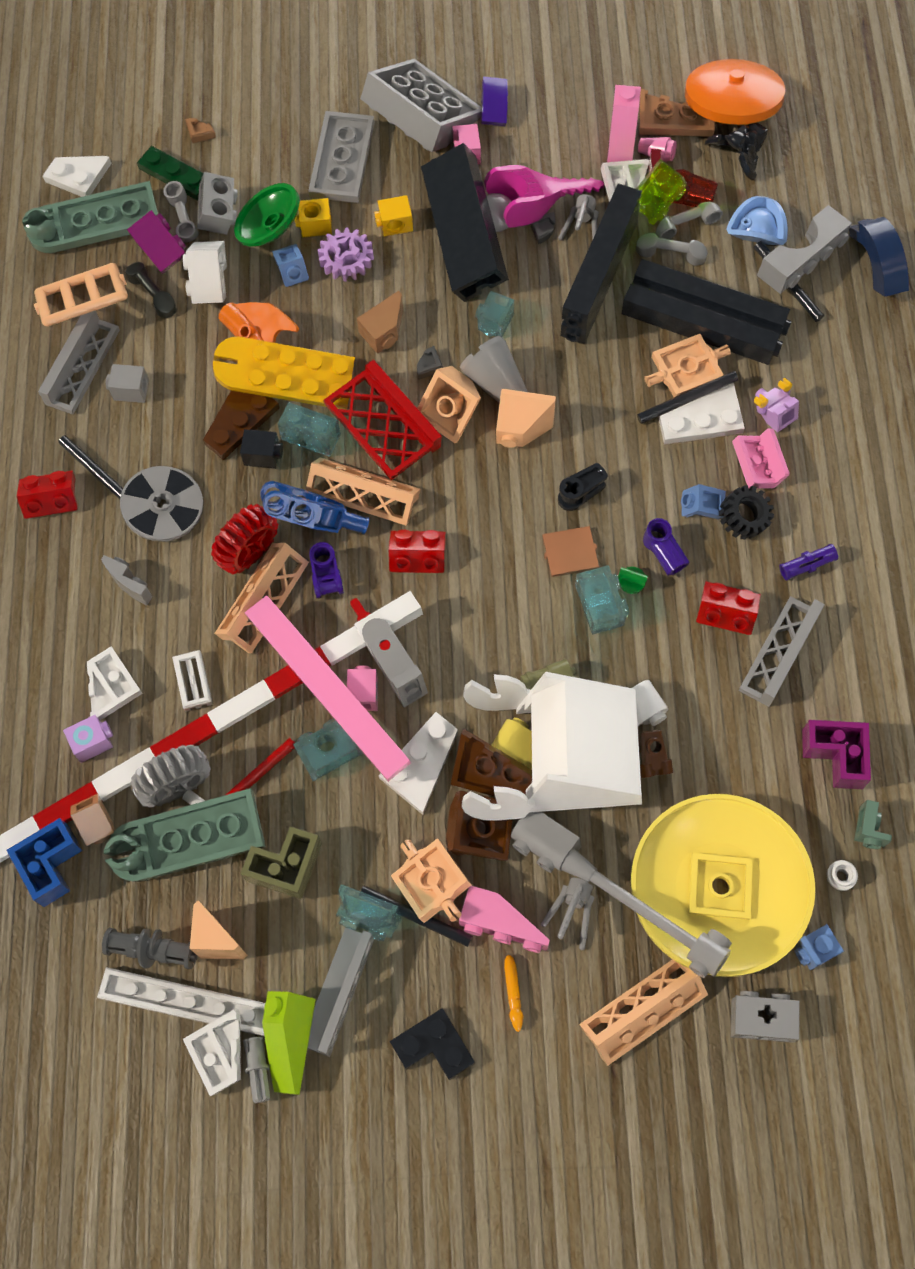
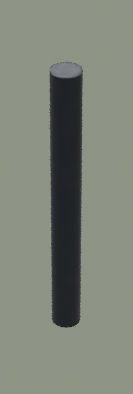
M759 241L754 246V249L762 259L771 253L762 241ZM798 283L793 288L788 287V290L815 322L820 321L824 317V314Z
M735 371L725 374L637 414L638 420L641 424L738 381V376Z
M66 435L62 436L58 443L120 499L123 488Z
M363 886L360 891L359 897L466 947L469 946L472 940V935L436 918L431 917L423 923L412 907L367 886Z

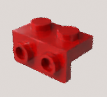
M73 470L66 472L55 471L42 476L30 475L24 479H19L16 497L23 517L28 519L77 510L78 504L74 495L76 479Z
M405 529L391 531L388 549L389 571L444 573L446 532L435 530L409 531Z
M705 581L696 622L751 635L758 615L761 594L747 589L741 590L725 586L721 583Z

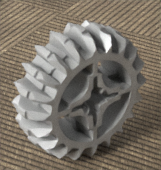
M181 745L176 749L172 748L170 751L162 752L159 756L153 757L152 760L144 763L143 767L136 770L130 784L135 797L143 806H162L165 803L170 804L172 801L181 798L187 790L197 789V786L204 783L205 779L208 778L211 768L206 755L199 746Z

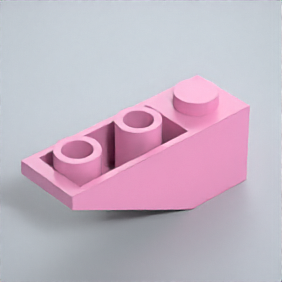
M474 886L468 888L459 919V924L464 927L466 933L481 936L482 932L494 935L493 940L503 944H511V941L522 943V948L531 952L540 953L541 949L547 951L550 940L499 893Z

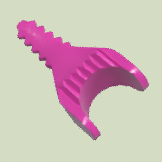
M522 165L495 167L487 173L484 180V188L488 194L501 193L512 201L505 208L503 215L504 221L509 228L526 226L541 220L555 202L566 194L574 195L575 192L582 194L583 191L591 193L592 190L599 192L604 187L603 181L594 178L589 180L585 178L580 180L575 178L571 180L567 178L559 179L536 172Z

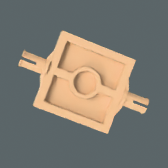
M701 334L674 343L652 353V359L658 368V372L645 376V382L648 387L664 382L673 397L679 396L723 376L724 374L718 366V359L729 356L731 354L730 348L726 344L713 350L705 343Z
M438 838L426 848L418 851L410 839L405 840L404 842L407 846L402 842L400 847L408 859L400 869L391 875L392 879L423 923L441 910L445 911L450 921H456L457 919L454 914L460 918L461 912L453 901L472 884Z

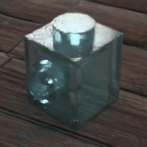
M490 291L484 304H479L475 314V318L478 319V330L487 336L503 337L514 315V299Z

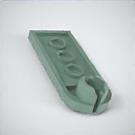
M147 181L33 208L25 214L22 223L31 245L36 250L43 253H55L130 235L127 230L150 210L155 215L158 214L151 183Z
M246 789L125 823L114 831L103 852L106 855L115 856L135 850L129 857L118 860L109 858L105 862L120 878L132 882H141L247 853L251 846L260 849L266 846L254 792L252 789Z

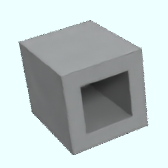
M112 364L111 373L106 376V389L110 391L113 400L145 403L149 378L144 366Z

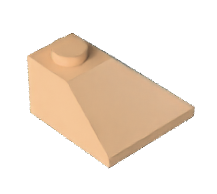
M453 366L436 369L417 409L439 433L456 444L481 397L470 378Z
M502 389L496 428V443L509 448L516 446L524 447L552 429L554 425L556 396Z

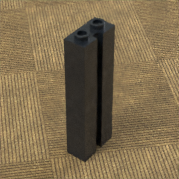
M462 143L421 166L451 290L462 301L466 302L482 294L481 289L487 286L493 288L509 279L476 155Z
M619 183L615 188L563 305L562 319L564 320L561 324L560 336L565 337L571 342L585 344L638 223L642 197L641 190Z
M641 259L634 275V280L624 297L621 313L622 315L688 338L701 334L706 344L717 348L727 344L732 353L766 365L770 364L772 356L778 357L783 344L782 341H779L780 336L787 335L792 322L787 319L790 312L789 308Z

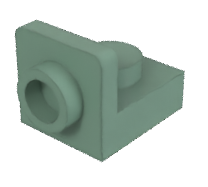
M866 800L859 808L854 841L862 842L863 846L869 849H881V847H885L891 842L892 835L875 831L879 829L882 814L878 812L879 802Z

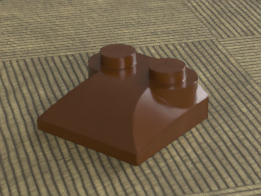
M461 790L456 792L450 805L446 833L448 851L459 856L467 854L508 861L513 819L482 820L474 818L465 813L462 808L463 797L468 792ZM480 795L490 800V803L497 804L496 798Z

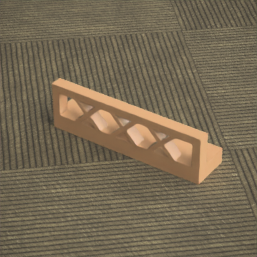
M321 457L311 463L306 491L335 500L346 507L403 525L409 523L413 503L419 499L421 490L420 488ZM316 475L325 478L331 488L326 491L315 489ZM343 484L349 485L356 496L351 499L343 498L338 487ZM369 492L374 493L381 504L376 507L368 506L363 495ZM395 500L406 503L403 516L394 514L388 504Z
M272 543L214 634L222 640H231L247 653H252L263 635L251 621H248L245 612L259 602L264 594L271 600H275L274 604L280 609L309 562L288 544ZM290 556L298 565L293 573L286 574L284 563ZM280 579L282 591L278 596L272 597L270 585L273 580ZM247 625L252 626L253 632L249 643L238 636L243 627Z
M672 959L579 1025L593 1042L602 1060L608 1066L705 998L708 993L700 976ZM679 968L685 972L677 979H669L670 974ZM650 988H659L658 992L653 996H644L645 992ZM634 1005L633 1010L627 1014H619L620 1009L624 1006ZM600 1023H608L607 1028L596 1035L592 1029Z

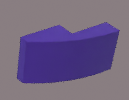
M483 77L481 124L506 126L507 79Z

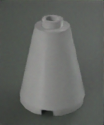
M496 336L478 347L480 351L474 356L472 353L469 354L460 365L463 373L499 404L502 389L528 392L507 342L501 336Z

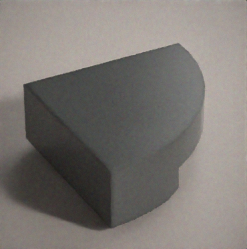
M554 212L545 214L541 220L530 224L538 244L545 242L553 234V228H555Z
M435 346L425 350L417 364L418 379L432 376L436 369L443 368Z

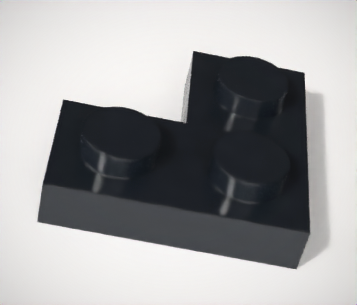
M443 1008L390 1041L405 1069L410 1068L433 1053L448 1080L475 1064L474 1059Z

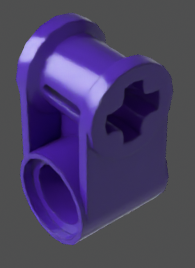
M326 542L314 544L310 550V561L316 599L321 598L322 595L336 592L344 594L340 570L338 569L333 547ZM321 555L330 556L325 562L317 561V558Z

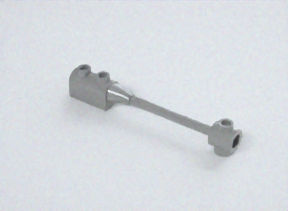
M530 812L525 818L520 819L514 827L511 838L515 842L512 846L519 853L527 856L531 851L540 857L537 860V864L549 873L556 868L560 872L564 871L585 881H591L691 949L687 956V959L692 961L689 968L698 976L705 978L709 973L715 977L725 964L731 953L729 947L732 945L726 936L714 929H710L708 934L703 932L697 939L599 873L597 868L578 852L581 848L580 837L544 813Z

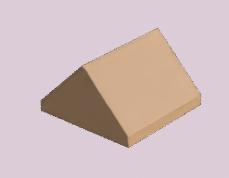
M198 900L193 905L190 950L201 959L244 960L248 956L247 953Z

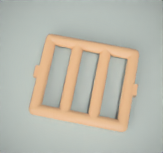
M110 263L37 288L34 292L37 302L34 304L37 314L40 315L42 324L49 327L126 300L128 298L125 288L127 283L124 275L120 274L118 266L115 263ZM110 275L116 292L101 297L95 280ZM85 283L91 301L75 305L71 288ZM61 291L66 309L51 314L46 296Z

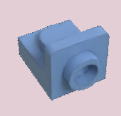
M297 244L272 251L286 287L309 279L303 256Z
M701 484L684 490L681 498L682 516L690 517L697 514L714 519L723 518L724 516H719V511L723 509L720 505L725 499V491Z
M828 924L807 936L801 937L795 945V954L802 965H807L810 970L844 952Z

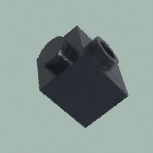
M244 429L240 450L244 466L276 469L277 460L281 459L283 455V443H279L277 432Z

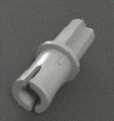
M252 1037L243 1041L247 1059L245 1073L250 1076L253 1102L262 1103L270 1098L267 1070L270 1069V1066L265 1058L264 1038Z

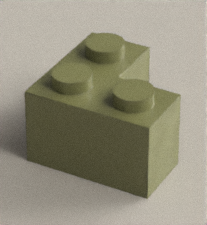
M290 826L280 855L254 846L250 847L241 876L246 882L302 899L322 842L318 835Z

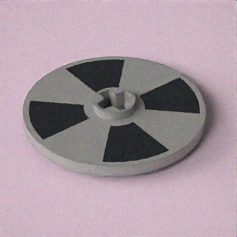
M155 466L144 469L130 478L122 490L120 508L125 523L137 535L152 541H171L188 534L197 525L203 511V496L198 484L187 473L173 467ZM161 499L166 500V504L159 508L157 503H160Z

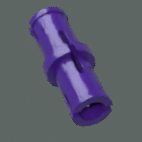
M828 544L813 552L805 551L801 553V557L780 564L779 569L783 578L790 580V578L805 572L813 573L817 567L838 560V553L833 544Z

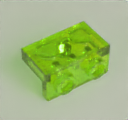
M661 159L636 188L642 191L639 212L646 216L652 225L664 219L669 211L668 207L674 200L677 201L683 196L687 185L684 177Z

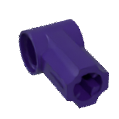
M656 518L649 522L643 535V543L647 549L654 553L667 576L674 575L687 567L690 562L671 534L672 528L670 523L662 518ZM651 532H659L663 538H656Z

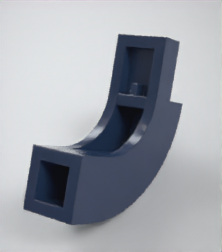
M885 217L864 219L859 221L857 225L851 226L849 229L850 237L860 242L869 255L873 273V290L884 297L909 291V275L905 252L899 235L890 221Z

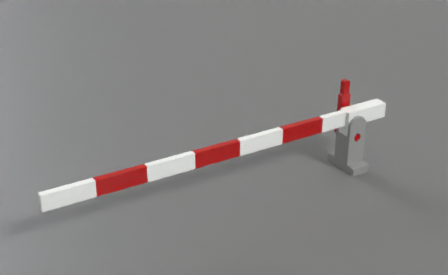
M411 591L372 614L366 612L359 600L354 598L350 601V605L358 617V622L354 624L355 626L315 649L324 662L331 667L367 646L403 707L428 694L421 671L413 663L394 633L397 629L423 615L421 606ZM287 665L0 835V863L10 857L6 851L7 849L55 820L61 818L66 824L73 819L70 815L72 805L96 794H99L102 802L131 786V778L136 770L143 767V764L152 760L153 757L159 756L162 752L170 751L172 748L176 749L181 745L198 746L303 684V682Z

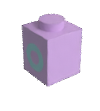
M96 715L63 730L73 754L81 763L113 748L109 739L113 737V733L106 721L101 722Z

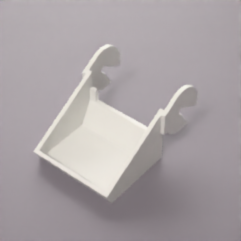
M545 672L531 690L527 689L525 684L516 678L495 674L494 681L497 694L491 693L490 689L473 680L465 685L463 696L471 706L485 711L516 709V714L531 713L532 783L526 789V795L512 788L494 786L497 804L490 803V800L470 791L464 795L462 800V808L465 813L482 820H508L525 818L530 812L642 804L635 689Z

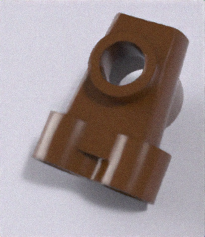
M650 730L640 732V737L638 738L639 752L641 753L640 777L646 778L673 773L672 759L667 757L662 731ZM656 741V748L651 751L650 745Z

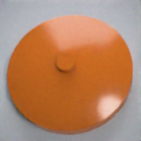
M739 59L717 60L701 65L688 76L685 87V99L692 110L709 120L725 124H751L768 119L780 110L785 96V84L775 71L762 64Z

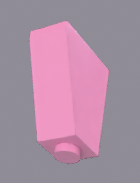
M615 85L607 162L633 160L641 87Z

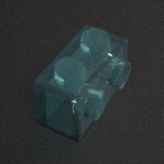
M288 402L277 424L282 440L329 457L341 435L338 419Z
M609 565L576 574L575 587L592 635L624 626L626 616L629 615V608L625 598H620L618 592L620 590L619 579L616 573H611Z

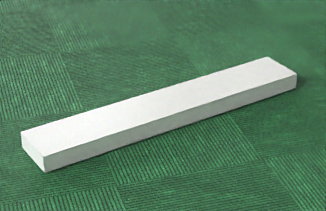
M108 967L105 969L97 996L99 999L207 1024L234 1009H238L240 1012V1031L264 1036L262 1021L265 1003Z

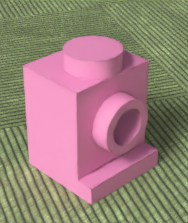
M477 124L453 126V146L464 143L476 155L478 165L481 164V147Z

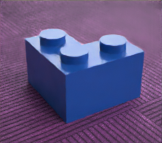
M59 818L6 851L32 899L42 907H45L70 892L57 866L83 850L69 825Z

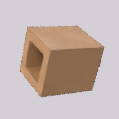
M99 794L71 806L70 815L86 846L92 843L101 844L114 833V823Z

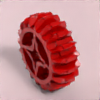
M251 504L247 508H242L238 514L235 513L229 521H226V525L220 529L221 532L215 537L216 542L211 547L213 549L211 552L213 560L222 570L232 575L242 573L245 568L249 569L269 549L270 544L274 542L279 525L277 519L269 516L265 512L264 507L259 504Z

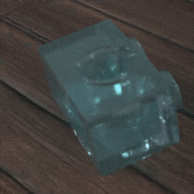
M334 718L327 721L323 728L315 733L307 732L297 739L298 742L293 744L312 781L363 754ZM329 741L335 744L330 751L320 750L321 745Z

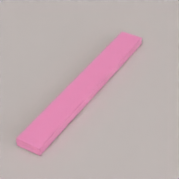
M267 595L245 612L248 619L388 782L411 764L408 757Z

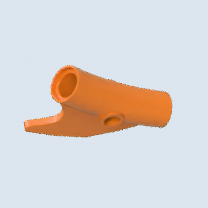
M228 303L219 313V321L235 337L276 343L279 332L283 330L299 331V327L284 312L270 303Z

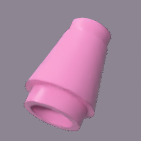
M671 137L641 138L638 145V153L650 157L651 149H661V162L666 163L667 161H673L677 142L671 140Z

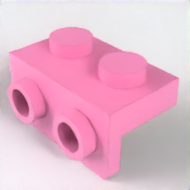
M768 428L760 436H737L732 441L748 488L752 486L757 488H775L789 476V470L773 428Z

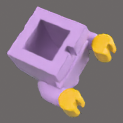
M783 378V382L781 380L778 382L780 390L773 388L767 392L761 388L756 392V397L754 398V403L757 404V412L762 415L766 423L777 433L798 419L799 401L795 397L789 396L792 383L786 378Z

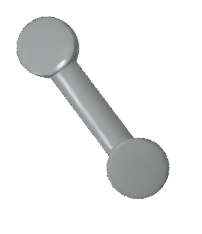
M171 181L165 185L163 192L170 205L175 207L180 223L176 227V234L184 243L191 242L198 237L199 232L194 223L189 220L185 207L187 194L180 182Z
M703 202L690 210L671 217L666 216L659 223L655 234L658 238L670 240L677 233L676 225L700 216L706 225L717 222L722 217L723 212L718 204Z
M654 233L642 235L636 244V252L642 257L653 256L656 248L687 253V261L694 266L704 264L708 254L705 245L700 241L692 240L690 243L663 239L658 238Z

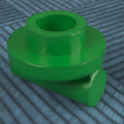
M621 567L618 575V584L624 592L636 594L644 589L648 575H645L637 567Z

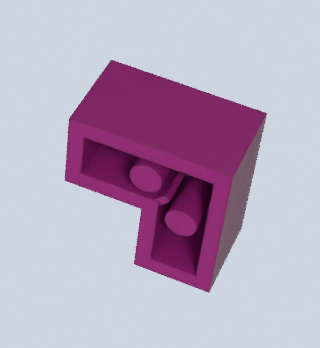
M150 210L127 229L132 238L162 274L183 259V254H186L183 249L187 246L177 234L172 236L169 233V230H171L170 225L160 213L155 215Z
M809 720L802 730L803 758L831 759L833 788L863 790L871 781L869 723Z

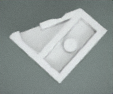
M108 156L55 157L44 173L43 178L48 184L81 197L92 194L112 163Z
M649 159L602 163L601 173L609 202L618 183L638 190L642 189Z
M112 647L87 661V673L90 679L88 689L89 696L91 697L92 711L90 712V717L96 715L101 721L143 694Z
M234 1009L183 1039L210 1096L241 1080L240 1012L238 1009Z

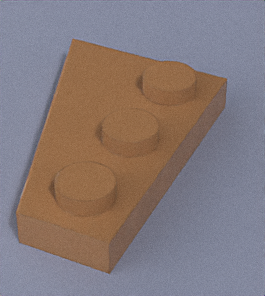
M641 89L639 135L707 137L714 135V121L697 114L690 108L687 102L680 104L670 101L668 96L661 94L660 97L649 95L648 90Z

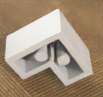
M194 242L186 250V254H183L184 270H188L189 280H186L187 296H191L192 304L224 302L226 298L224 270L227 267L225 242Z

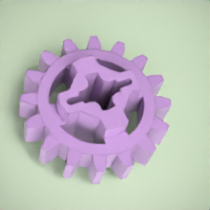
M345 228L344 233H340L338 229H335L336 235L334 236L327 234V241H321V249H318L320 267H324L325 274L332 273L335 280L342 276L343 281H346L348 276L356 280L357 273L365 275V268H371V260H374L372 242L367 241V235L359 236V230L357 229L350 233L349 228Z

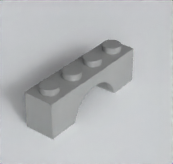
M828 205L811 220L805 235L810 245L800 249L779 245L763 258L757 276L779 294L788 287L793 288L799 282L802 275L805 273L807 275L810 274L820 260L825 261L837 246L841 248L850 236L848 231L852 222Z

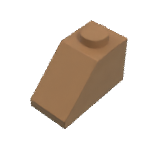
M397 291L357 318L360 335L377 354L384 349H389L398 340L403 313L402 294L400 291Z

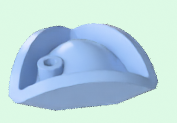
M754 196L743 202L734 212L726 229L728 234L756 243L762 241L766 245H784L787 242L788 236L787 219L783 208L776 200L764 196Z

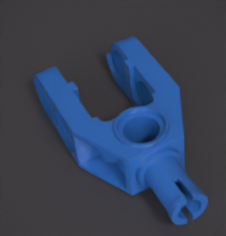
M275 481L265 483L260 490L264 510L271 517L308 528L338 533L342 527L360 532L361 534H365L367 531L369 517L346 512L347 510L344 505L335 500ZM272 487H273V488H277V489L280 490V491H276V490L270 491V492H268V493L265 495L266 491H267L269 488H272ZM271 497H280L277 501H269ZM301 504L306 505L303 509H296Z

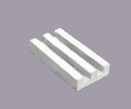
M197 650L172 657L184 711H190V708L194 707L196 709L202 708V705L206 704L207 706L213 705L201 651ZM193 658H196L204 694L203 698L199 696L191 660ZM182 661L186 662L194 699L192 701L188 700L180 663Z

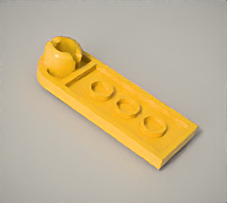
M230 337L223 340L214 352L213 373L219 384L232 391L326 407L323 400L352 379L355 357L245 337ZM225 361H233L236 364L226 363ZM339 398L333 404L338 409L347 410L349 399Z

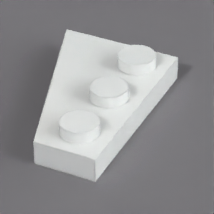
M734 383L663 414L659 419L664 445L743 434L745 429Z
M435 712L402 749V752L408 757L411 764L389 782L381 773L379 779L424 815L429 798L437 784V779L457 737L458 729Z

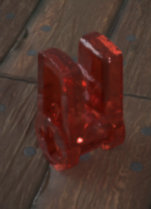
M675 170L670 176L668 199L673 203L697 207L703 202H713L718 183L690 173L687 170Z

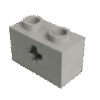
M741 991L740 996L736 995L731 999V1037L796 1042L799 1040V1001L790 1000V995L771 994V998H760L758 992ZM764 1009L767 1015H772V1019L764 1023L763 1017H758V1013Z

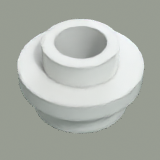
M838 860L829 866L827 880L833 888L846 891L856 884L858 873L850 862ZM838 871L846 874V881L838 879Z

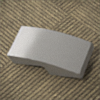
M103 555L101 560L116 584L129 596L147 606L152 598L147 588V583L133 576L129 569V564L119 557L112 559Z

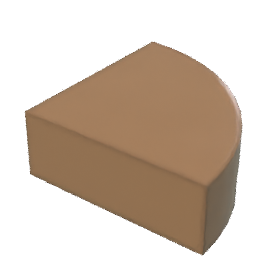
M196 118L185 119L192 144L216 138L215 131L210 124L198 121Z

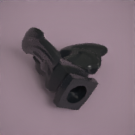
M758 122L746 124L728 135L718 134L710 136L704 145H727L737 149L740 153L739 162L744 173L750 180H754L757 176L755 172L758 161L756 152L760 151L766 139L768 129Z

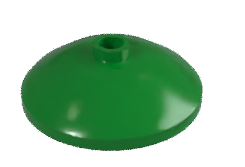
M278 183L268 186L255 194L244 205L237 216L234 234L238 241L248 247H258L266 245L282 236L291 226L298 213L300 198L295 188L287 183Z

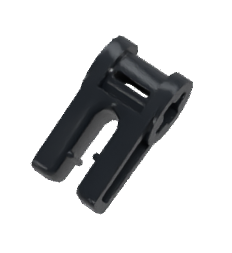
M595 463L564 478L559 486V506L566 511H574L605 489V480L608 478L605 469L599 463Z

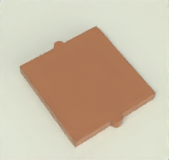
M590 526L542 534L546 551L544 558L548 560L551 577L599 569L596 555L597 545L593 543Z

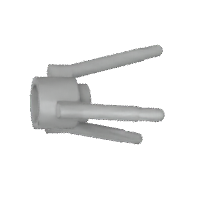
M583 194L577 198L576 205L571 208L570 215L558 237L560 241L563 240L575 217L577 219L575 230L577 231L580 230L582 222L592 220L593 240L598 229L597 218L599 214L595 210L596 200L594 197Z
M572 877L568 886L563 885L560 895L541 922V926L546 927L565 900L569 907L558 933V938L562 939L575 908L582 909L584 905L580 950H584L586 946L590 911L594 901V897L591 895L593 885L583 879Z

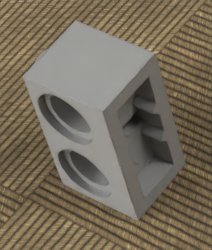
M204 172L199 186L197 229L227 235L230 225H235L237 210H233V204H236L238 190L234 189V178Z

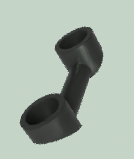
M135 262L126 268L125 273L129 282L132 284H142L151 294L155 310L160 317L169 318L176 313L177 307L173 297L165 291H160L148 277L144 263Z

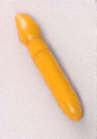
M508 954L504 961L508 1002L511 1009L509 1016L514 1029L519 1032L523 1025L524 1016L520 1009L521 1000L516 963L514 958Z

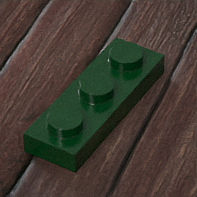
M151 145L138 160V168L166 184L171 181L180 182L186 194L198 201L199 186L204 173Z

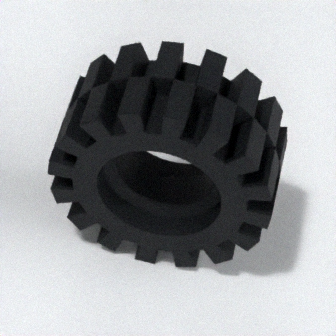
M748 485L735 489L720 505L723 509L719 511V516H724L720 522L722 525L727 523L728 527L725 530L727 532L733 530L732 536L735 538L740 534V539L743 540L748 537L749 539L754 538L767 529L772 523L770 520L774 518V514L770 513L774 510V507L767 504L771 499L769 496L764 499L762 496L765 492L763 490L756 492L757 487L755 486L748 488ZM740 504H745L751 508L754 514L753 521H747L741 516L739 512Z

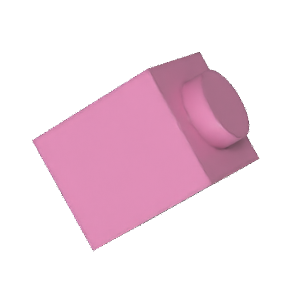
M357 666L354 669H347V688L367 711H378V676L376 669H372L369 666Z

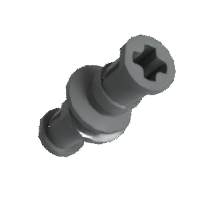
M108 928L102 940V953L104 955L110 956L112 953L126 955V957L138 958V962L143 968H150L157 960L160 963L184 965L185 969H192L197 960V955L190 950V942L186 944L174 942L172 939H162V931L160 929H156L151 938L149 929H143L141 934H126L117 932L115 928Z

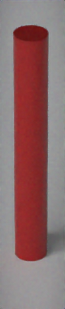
M288 738L225 795L250 789L297 747L295 742Z

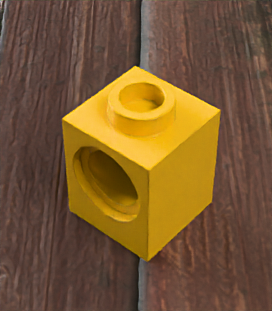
M407 195L377 200L379 211L374 212L377 227H382L384 237L413 231L412 213Z
M328 198L300 201L299 211L295 218V226L301 228L302 237L332 235Z

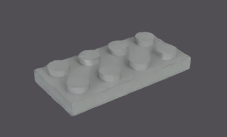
M325 111L308 190L309 198H328V200L359 203L375 123L374 116Z

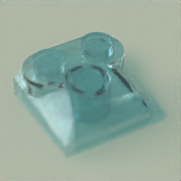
M340 885V906L336 913V916L341 919L339 924L352 930H356L357 926L366 929L369 933H372L374 939L384 941L385 937L392 938L402 918L399 907L345 885Z

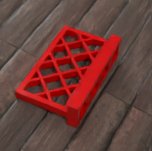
M374 359L365 365L363 372L323 400L326 407L390 480H393L430 451L434 453L441 447V434ZM365 380L371 387L370 395L355 393L356 386ZM339 398L351 399L350 409H338L333 402ZM354 399L370 401L368 412L353 410ZM373 401L385 402L388 406L387 414L372 412ZM352 416L368 418L367 428H354L351 424ZM371 418L387 420L385 431L370 430ZM390 420L401 421L405 425L404 433L390 432ZM369 435L385 437L384 447H371L368 443ZM388 437L404 439L403 450L387 449ZM407 439L418 440L424 447L417 452L406 451ZM386 455L402 456L401 464L391 470L385 463Z

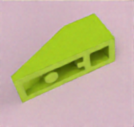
M268 991L262 1025L273 1090L276 1093L300 1095L316 1001L314 998L291 992Z

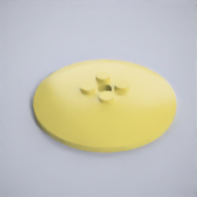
M709 794L692 797L670 807L646 830L637 847L632 863L631 893L697 939L703 932L708 934L710 929H714L726 936L732 943L729 947L731 953L716 976L735 977L766 969L782 959L795 947L808 927L815 902V878L810 858L803 843L794 830L780 816L762 804L747 798L728 794ZM723 879L726 881L729 887L726 894L716 893L712 887L714 880ZM637 913L644 930L659 949L677 963L689 968L692 961L687 959V956L691 949Z

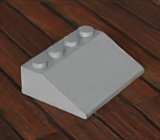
M415 59L368 72L360 98L369 105L370 109L380 113L389 123L399 127L408 137L415 139L422 144L424 149L431 152L445 148L453 142V126L473 124L482 115V107Z

